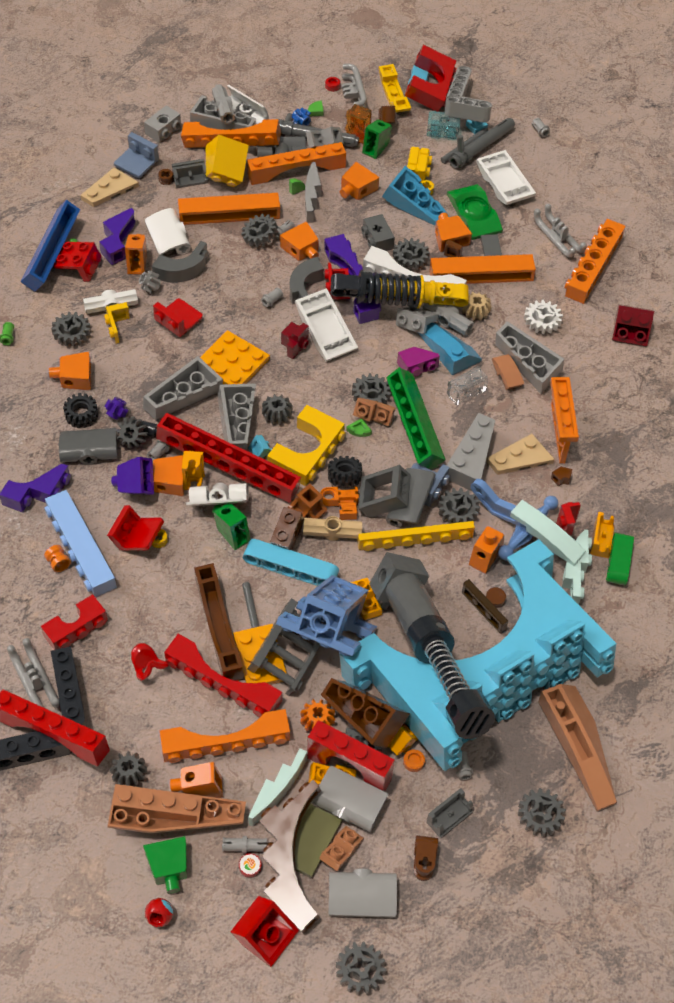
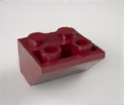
M618 304L612 340L647 346L655 311Z

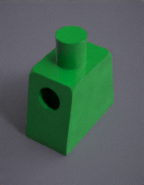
M376 120L366 127L362 149L363 154L377 159L389 144L392 131L391 124Z
M227 503L224 506L220 504L214 506L212 513L215 517L217 529L231 547L237 550L251 540L247 517L231 503Z
M185 836L143 845L156 885L165 884L168 894L179 892V880L187 878V844Z

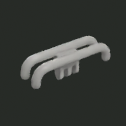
M346 63L343 64L342 68L353 71V74L344 73L342 78L344 80H351L352 83H344L341 87L345 99H358L357 102L353 103V107L360 108V110L353 112L352 115L354 118H359L366 113L365 104L367 97L359 69L354 64Z
M551 204L545 205V215L552 224L551 230L542 221L540 209L534 210V219L538 227L566 257L571 258L575 255L576 251L582 253L586 250L587 244L583 242L579 245L568 233L569 228L565 226L561 219L553 216ZM566 240L572 248L568 250L562 243Z
M25 638L22 642L30 662L24 665L25 669L15 647L9 645L7 647L8 654L30 701L43 707L35 692L43 687L51 705L54 708H58L60 701L35 653L30 639Z

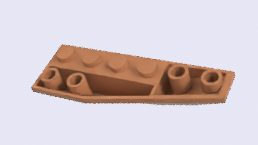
M559 684L543 690L538 702L596 810L600 811L616 804L617 800L595 720L576 686Z
M115 784L108 828L145 833H161L243 824L246 802Z

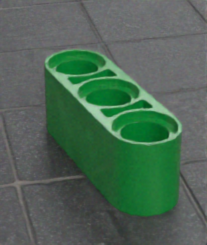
M614 533L606 582L626 586L634 536Z

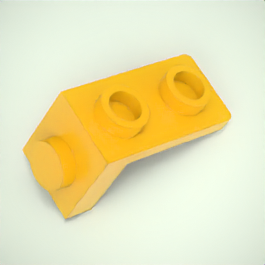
M127 302L106 307L105 322L106 325L110 324L108 328L110 338H114L116 344L119 343V337L115 322L130 319Z

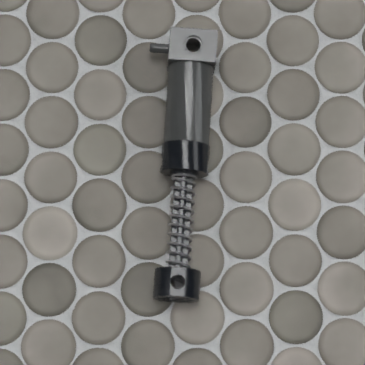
M386 552L369 583L377 600L382 601L381 608L387 610L389 605H391L417 659L423 663L432 664L437 678L449 697L446 715L457 735L464 739H474L482 736L493 725L495 714L484 694L479 690L470 689L451 654L455 645L454 637L424 586L430 577L419 559Z

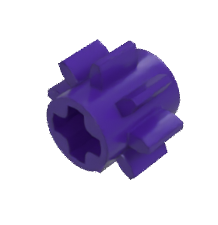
M114 397L112 400L108 399L104 406L107 410L106 414L116 420L121 416L125 418L128 412L127 403L118 397Z

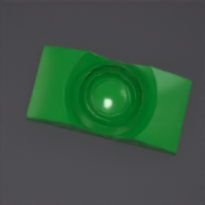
M478 184L447 191V196L456 213L472 233L471 240L479 239L481 235H494L503 232L496 210L491 207L486 192Z

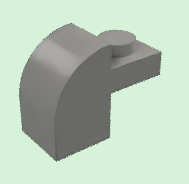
M329 127L321 131L310 130L306 132L309 148L339 142L344 143L340 127Z

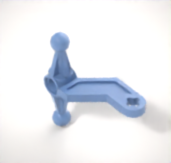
M476 479L470 486L471 490L492 515L516 525L508 545H503L498 550L499 557L502 560H507V557L513 554L514 549L527 543L534 536L526 532V526L510 517L511 511L516 505L500 499L485 481ZM547 496L544 499V506L537 510L547 516L549 510H555L558 507V499L555 496Z

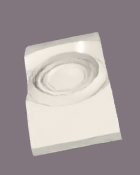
M506 150L476 160L484 180L491 184L496 197L505 205L536 196V192Z
M327 288L295 300L301 320L309 326V332L315 347L326 362L358 349Z

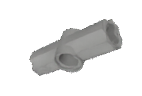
M218 84L212 88L215 112L219 113L222 122L231 124L235 120L232 98L228 96L226 88Z
M428 303L423 305L422 309L438 314L437 322L444 328L450 326L467 336L474 326V322L460 315L458 309L453 305H428Z

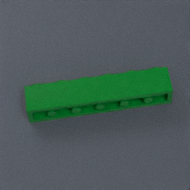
M399 367L388 375L386 379L418 464L433 470L446 461L413 374Z

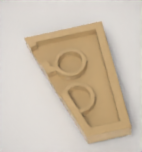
M112 168L81 194V200L92 207H96L111 200V197L114 195H122L132 187L134 189L138 188L139 182L118 169Z
M530 434L489 456L487 463L497 475L519 471L520 468L530 466L534 468L538 467L539 464H553L554 458L534 435Z

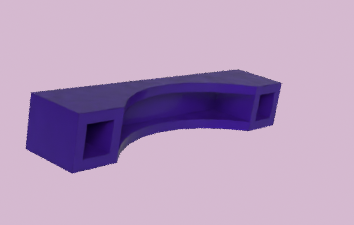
M344 234L324 239V251L330 263L337 265L341 269L348 268L349 275H358L359 271L363 270L362 265L357 262L356 253L351 250L350 241L346 239ZM355 298L353 312L358 323L363 324L378 320L379 312H381L380 303L375 304L373 298L371 304H357V299Z

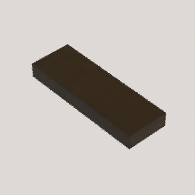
M470 579L466 580L463 583L462 594L502 634L507 629V618Z

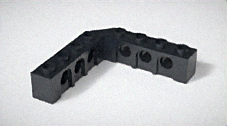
M70 646L51 650L62 716L87 727L72 648ZM39 731L0 739V771L71 755L72 751Z

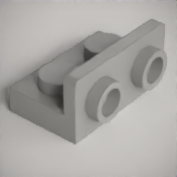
M405 306L398 308L397 326L421 334L426 333L427 325L438 321V314L421 308Z

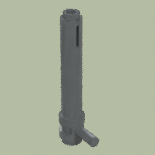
M291 113L287 114L285 120L279 119L281 136H304L307 139V131L323 130L322 128L294 124L291 121ZM341 132L344 142L343 146L358 147L359 137H356L354 134Z
M506 118L467 146H464L463 135H457L458 150L451 154L449 158L450 165L453 168L464 166L465 163L471 161L479 152L514 129L515 121L512 118Z

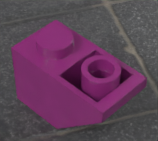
M411 347L398 352L397 364L400 368L412 373L416 377L421 373L438 368L440 356L435 352Z

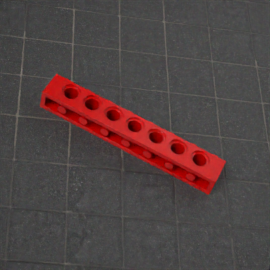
M166 413L157 425L156 439L183 452H203L205 463L284 501L291 503L299 490L300 476L169 413Z

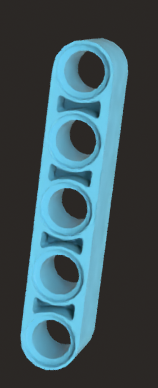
M251 539L242 557L245 562L316 586H319L331 575L337 577L340 571L332 563L258 539Z

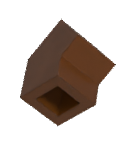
M561 466L552 472L551 479L557 486L561 484L569 485L573 469Z

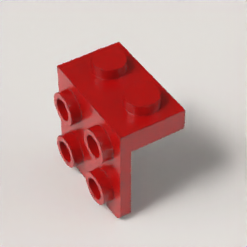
M64 242L53 266L55 269H77L83 281L90 282L102 256L95 242Z
M180 298L167 307L159 302L153 305L154 319L178 337L183 336L203 319L201 312Z
M124 505L107 536L119 550H148L161 530L164 520L161 517L140 518L130 505Z

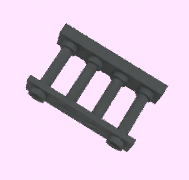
M291 598L280 615L288 612L300 617L297 610H295L298 602ZM276 620L247 669L255 673L258 668L261 670L264 668L290 685L285 693L289 696L293 691L297 692L301 687L303 681L300 679L320 644L315 641L314 645H312L295 633L283 630L281 626L276 624ZM278 635L280 637L283 635L309 652L304 662L277 645L278 642L275 640ZM268 652L276 653L299 668L295 677L293 678L268 662V658H266Z

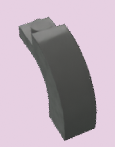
M200 241L194 251L182 259H171L159 255L152 265V271L159 274L158 279L170 283L185 282L197 277L206 269L205 260L209 254L207 243Z
M318 257L302 262L292 272L289 282V294L292 304H295V300L308 296L305 289L309 285L324 280V268Z

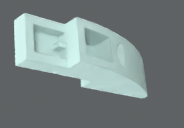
M585 529L576 539V542L585 550V553L574 566L566 562L562 581V588L570 589V596L578 605L580 599L584 598V587H581V582L584 581V573H586L587 567L591 566L592 554H589L592 538L588 537V530Z

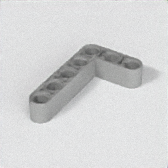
M467 66L458 67L446 97L444 113L451 117L488 122L490 120L492 104L488 101L465 97L470 84L471 68Z

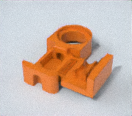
M357 486L351 490H338V487H326L321 490L320 493L323 495L322 501L325 506L341 507L342 510H339L340 520H357L356 505H358L359 501ZM331 494L334 497L332 499H326L324 498V495Z

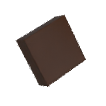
M447 240L444 255L447 257H462L463 246Z

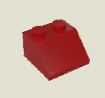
M258 896L230 932L243 947L272 967L299 930L274 901Z

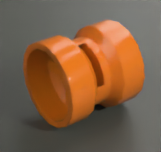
M61 545L51 546L44 554L46 560L51 562V568L54 572H62L71 564L70 558L64 554L65 552Z

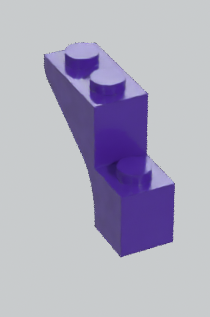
M132 208L103 222L104 233L107 238L99 241L100 251L111 265L126 259L125 246L122 243L136 224L135 213Z
M60 464L30 482L18 483L8 480L0 492L2 505L23 513L26 506L28 507L31 504L32 498L46 503L45 498L62 492L63 487L69 483L71 475L68 465Z

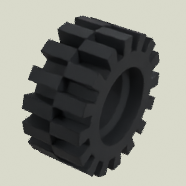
M78 393V396L73 394L72 399L68 397L67 402H64L65 419L68 424L71 423L72 427L77 425V428H81V425L86 428L87 424L91 426L93 425L92 421L96 422L98 408L96 400L91 395L88 397L86 393H84V396L81 393ZM78 408L88 409L86 412L81 414L74 412Z
M339 456V459L333 458L330 464H328L329 482L333 483L334 486L338 485V488H342V486H345V488L351 486L352 488L354 484L358 485L362 481V463H359L360 460L358 459L355 460V457L349 458V456H345L343 458Z

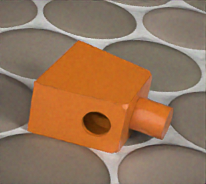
M355 162L342 176L340 195L343 198L351 195L356 200H360L379 189V176L358 162Z
M441 213L435 226L439 251H444L447 240L458 243L463 247L470 245L472 233L459 216L449 217L447 213Z
M307 222L280 235V247L298 261L307 257L310 259L319 257L317 252L319 240Z
M130 234L125 245L127 274H142L145 272L147 260L146 236ZM138 257L139 262L134 261V258Z
M89 352L61 356L60 367H49V377L60 378L62 388L91 390V359Z
M183 455L153 460L154 492L184 496L182 477Z
M487 526L473 547L469 566L486 574L498 556L499 548L504 545V534ZM482 553L485 554L486 558L481 557Z
M214 762L184 767L181 769V778L170 779L171 792L183 791L185 794L223 798L222 776Z

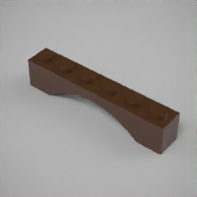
M214 563L194 567L195 580L221 675L231 680L243 679V665L227 618Z

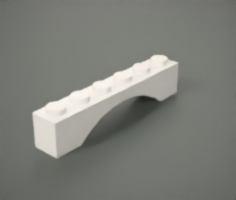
M371 246L363 259V271L378 272L379 274L391 273L392 275L398 274L399 276L401 274L405 276L422 275L402 267L387 251ZM452 274L443 276L423 275L424 281L429 282L430 280L453 284H466L467 282L466 279Z

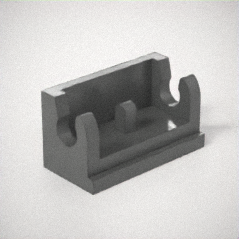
M204 159L172 164L176 189L208 183Z
M461 788L428 814L426 823L440 839L473 813V803L471 800L469 802L466 801L464 797L465 792Z

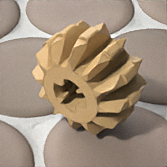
M472 291L471 295H469V304L462 307L463 314H466L467 318L472 317L473 321L476 318L480 321L482 318H487L488 313L491 311L490 298H487L486 294L481 295L480 291L478 294Z

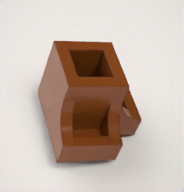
M310 483L296 495L294 501L287 507L302 512L303 518L320 519L328 510L323 504V495Z

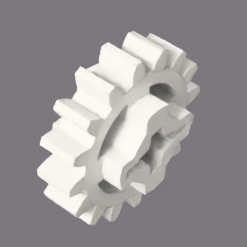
M536 300L534 304H529V308L526 307L524 320H526V325H530V330L536 329L535 333L542 331V334H545V331H548L551 334L552 329L557 331L558 326H561L563 314H561V309H556L557 304L552 306L551 301L545 303L542 300L539 303Z

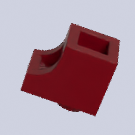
M291 322L281 332V344L287 347V356L294 359L302 349H306L309 345V326L305 323L297 325Z

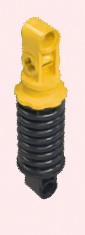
M360 270L358 275L336 273L331 276V295L335 297H355L357 304H371L373 298L375 304H379L381 299L382 305H385L386 302L388 305H392L394 301V305L398 306L401 301V306H406L407 304L408 307H416L417 309L421 308L422 303H428V305H453L457 307H464L469 304L468 285L462 283H441L430 280V282L424 281L423 275L405 276L401 274L399 276L398 274H379L378 272L372 273Z

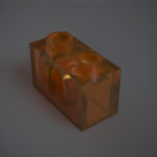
M354 104L346 113L347 124L345 131L359 137V143L361 144L364 143L365 129L371 124L372 110Z

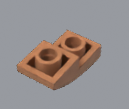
M509 354L492 358L497 376L501 375L506 390L525 384L520 371Z
M358 398L353 415L369 422L374 420L390 426L396 408L377 401Z
M345 826L335 836L333 842L322 852L319 859L338 871L355 852L364 838Z

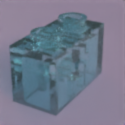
M429 111L427 136L457 139L461 118L447 116L444 112Z

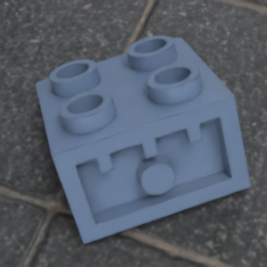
M131 132L128 135L129 148L114 161V166L137 178H141L159 160L158 145Z

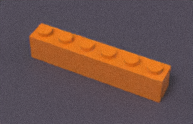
M278 193L178 199L179 219L184 225L249 221V218L254 219L255 215L260 217L261 214H264L265 217L270 215L271 218L280 219Z
M533 254L431 258L429 270L430 276L452 274L466 279V284L533 281L536 268Z

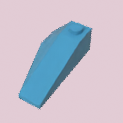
M404 166L382 195L393 206L435 226L436 221L439 220L438 216L441 213H447L441 204L430 195L431 191L423 186L420 177L406 166Z
M434 322L427 325L426 333H418L430 349L439 354V360L451 375L482 361V358L470 345Z

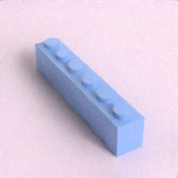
M67 490L45 498L46 507H44L46 515L48 518L52 517L54 530L62 535L59 536L62 545L68 547L69 551L67 552L71 561L77 563V566H75L80 577L84 576L85 581L83 582L87 591H92L93 595L98 597L117 588L114 575Z

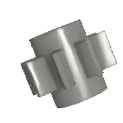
M150 270L148 273L143 272L139 278V284L142 285L141 289L149 293L152 290L156 291L161 283V280L158 279L159 274Z

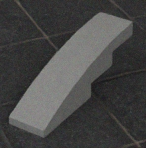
M312 162L305 185V215L307 223H313L314 210H317V197H321V183L315 162Z

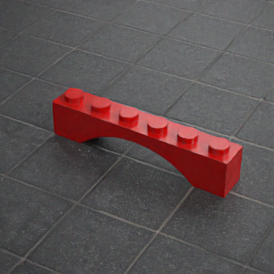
M179 633L164 651L165 661L170 667L182 670L187 677L196 678L207 688L212 687L222 697L233 699L240 707H247L259 718L265 712L276 711L283 701V692L266 682L245 683L220 675L203 660L195 642Z
M4 689L0 692V722L10 727H27L39 731L64 745L80 759L97 767L109 753L110 748L105 735Z

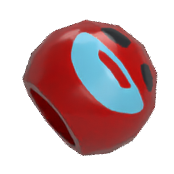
M155 898L146 905L145 918L150 925L163 927L172 920L173 907L166 899Z

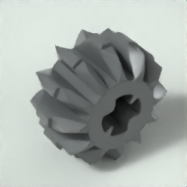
M275 393L273 397L267 396L266 401L262 403V414L265 416L266 421H271L272 425L275 422H278L280 425L281 421L287 423L288 418L292 416L293 405L289 398H284L282 394L279 397Z
M132 416L130 419L126 417L123 419V422L118 423L121 429H116V432L120 433L117 440L123 439L122 446L127 444L128 448H133V446L140 447V442L144 443L146 441L143 436H147L148 432H144L143 429L147 428V426H141L142 419L136 421L135 416Z
M127 751L126 756L119 753V760L113 759V766L110 767V773L113 774L112 780L114 782L118 781L119 785L126 784V786H131L134 783L138 787V780L144 781V773L147 772L144 758H139L137 752L133 756H131L129 751Z

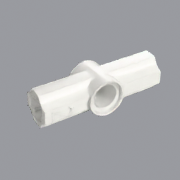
M135 289L117 293L114 290H106L101 296L85 298L83 302L85 312L89 314L106 311L107 306L127 302L128 306L137 305L138 298Z

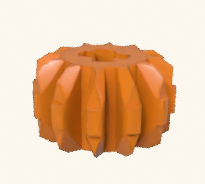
M313 699L311 705L305 703L304 710L300 712L302 717L300 723L305 725L306 732L313 729L318 720L331 727L332 724H335V717H333L335 716V710L331 709L329 703L324 705L322 699L319 703H316Z

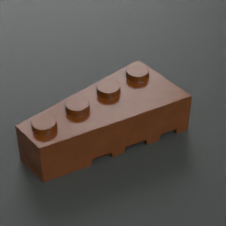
M334 678L330 679L321 693V696L374 746L387 748L410 715V713L352 684Z

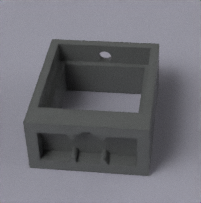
M397 465L362 477L358 509L369 518L407 507L410 474L401 465ZM392 483L391 495L374 500L375 488Z

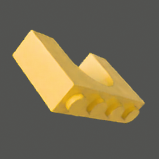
M306 405L297 416V428L315 437L320 442V446L309 453H297L277 443L267 455V461L300 476V484L304 486L309 481L314 480L318 469L325 465L329 454L332 455L334 453L336 445L339 441L342 442L346 435L344 431L345 423L309 405Z

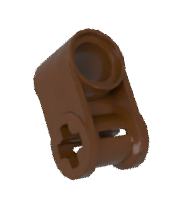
M381 106L378 112L379 120L386 123H396L395 106Z
M416 835L413 872L420 881H427L433 875L438 838Z

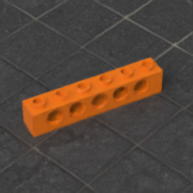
M606 219L604 224H600L597 231L598 235L593 236L592 245L587 246L584 253L585 256L581 257L578 262L579 267L574 268L571 280L568 279L564 288L567 289L565 297L583 304L585 303L623 238L625 225L610 219Z

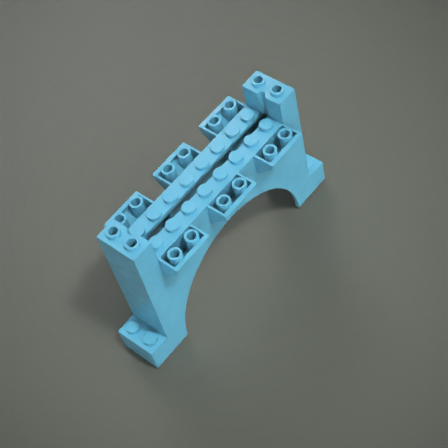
M539 539L507 557L508 562L513 566L517 574L508 578L506 582L514 591L521 607V615L512 631L491 649L473 657L455 660L470 689L479 690L484 694L498 723L503 719H509L518 710L527 708L531 703L532 691L534 689L544 686L546 690L563 684L569 679L576 678L580 673L581 661L597 678L602 674H608L614 667L617 643L552 578L554 554ZM375 633L358 641L361 644L359 650L353 656H345L339 653L342 677L347 683L362 690L368 688L373 683L388 703L410 713L405 724L444 771L449 768H455L462 761V745L474 739L461 738L455 732L446 715L449 697L446 695V691L437 678L431 663H423L417 658L396 651L384 643Z

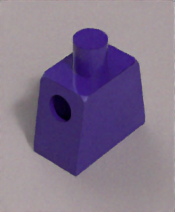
M136 457L117 466V475L111 478L112 485L118 487V492L154 495L152 458Z

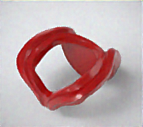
M146 643L137 644L131 651V661L136 671V677L140 681L148 678L154 667L160 670L168 667V663L160 660L152 647Z

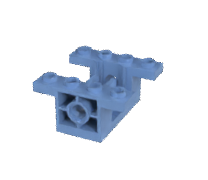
M331 575L307 594V597L304 596L298 601L296 609L301 610L300 617L284 612L278 617L276 623L285 631L296 632L304 639L315 640L321 646L339 650V653L345 656H353L359 650L361 643L343 636V631L354 632L358 637L364 639L375 633L377 626L359 619L369 590L334 575Z

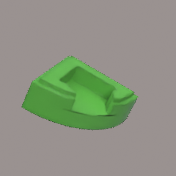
M322 100L316 101L308 107V111L311 113L310 116H323Z
M296 178L289 180V192L292 195L305 190V184Z
M359 419L346 426L347 432L354 436L366 437L372 435V430L363 419Z

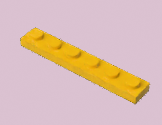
M473 521L360 533L358 534V549L370 551L377 548L389 549L395 546L407 547L413 544H430L431 542H448L458 539L467 540L473 538L475 526Z

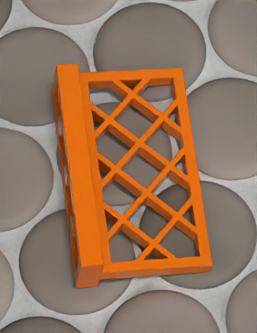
M551 377V408L559 464H564L571 442H578V428L570 377Z

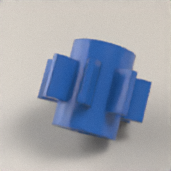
M303 107L296 109L292 114L294 124L308 126L311 122L309 117L311 113Z

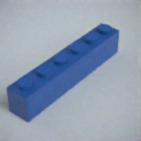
M65 200L57 208L20 281L34 292L45 283L81 210L68 200Z

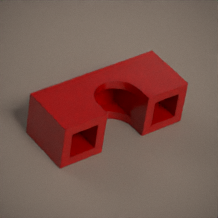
M93 594L75 604L77 613L80 616L77 621L66 623L57 615L41 625L43 636L53 650L69 647L71 643L78 639H83L89 632L102 627L108 621L105 609Z

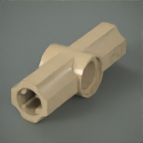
M330 516L326 519L304 518L303 535L322 536L330 541H336L339 538L358 539V534L362 533L361 521L340 520L336 516Z

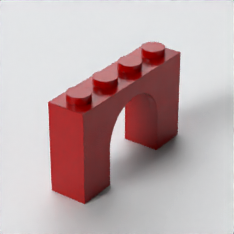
M423 44L417 54L414 65L431 73L437 79L438 84L430 83L413 75L407 86L405 96L439 112L440 108L445 107L449 87L453 82V76L457 69L455 67L456 60Z
M320 720L316 722L307 737V758L315 763L326 766L332 756L341 758L361 772L364 782L385 792L392 780L395 759Z

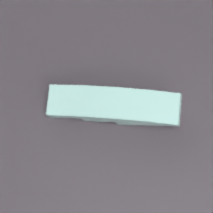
M521 500L511 511L510 517L526 526V532L541 540L552 553L574 566L584 555L585 550L570 535L524 500Z
M299 748L291 766L282 764L275 782L266 779L249 814L248 821L250 826L253 827L262 818V813L267 808L277 805L286 795L307 761V751Z

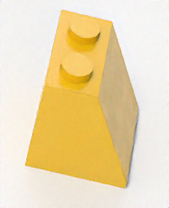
M221 135L216 136L205 148L206 177L211 178L215 182L226 183L230 187L238 186L243 182L249 145Z

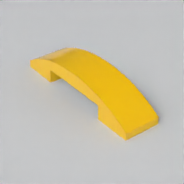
M394 64L379 66L381 83L390 106H395L396 113L411 110L407 97H404L397 80L398 74Z

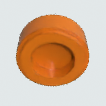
M412 749L406 752L403 764L408 771L418 772L424 767L425 757L421 751Z

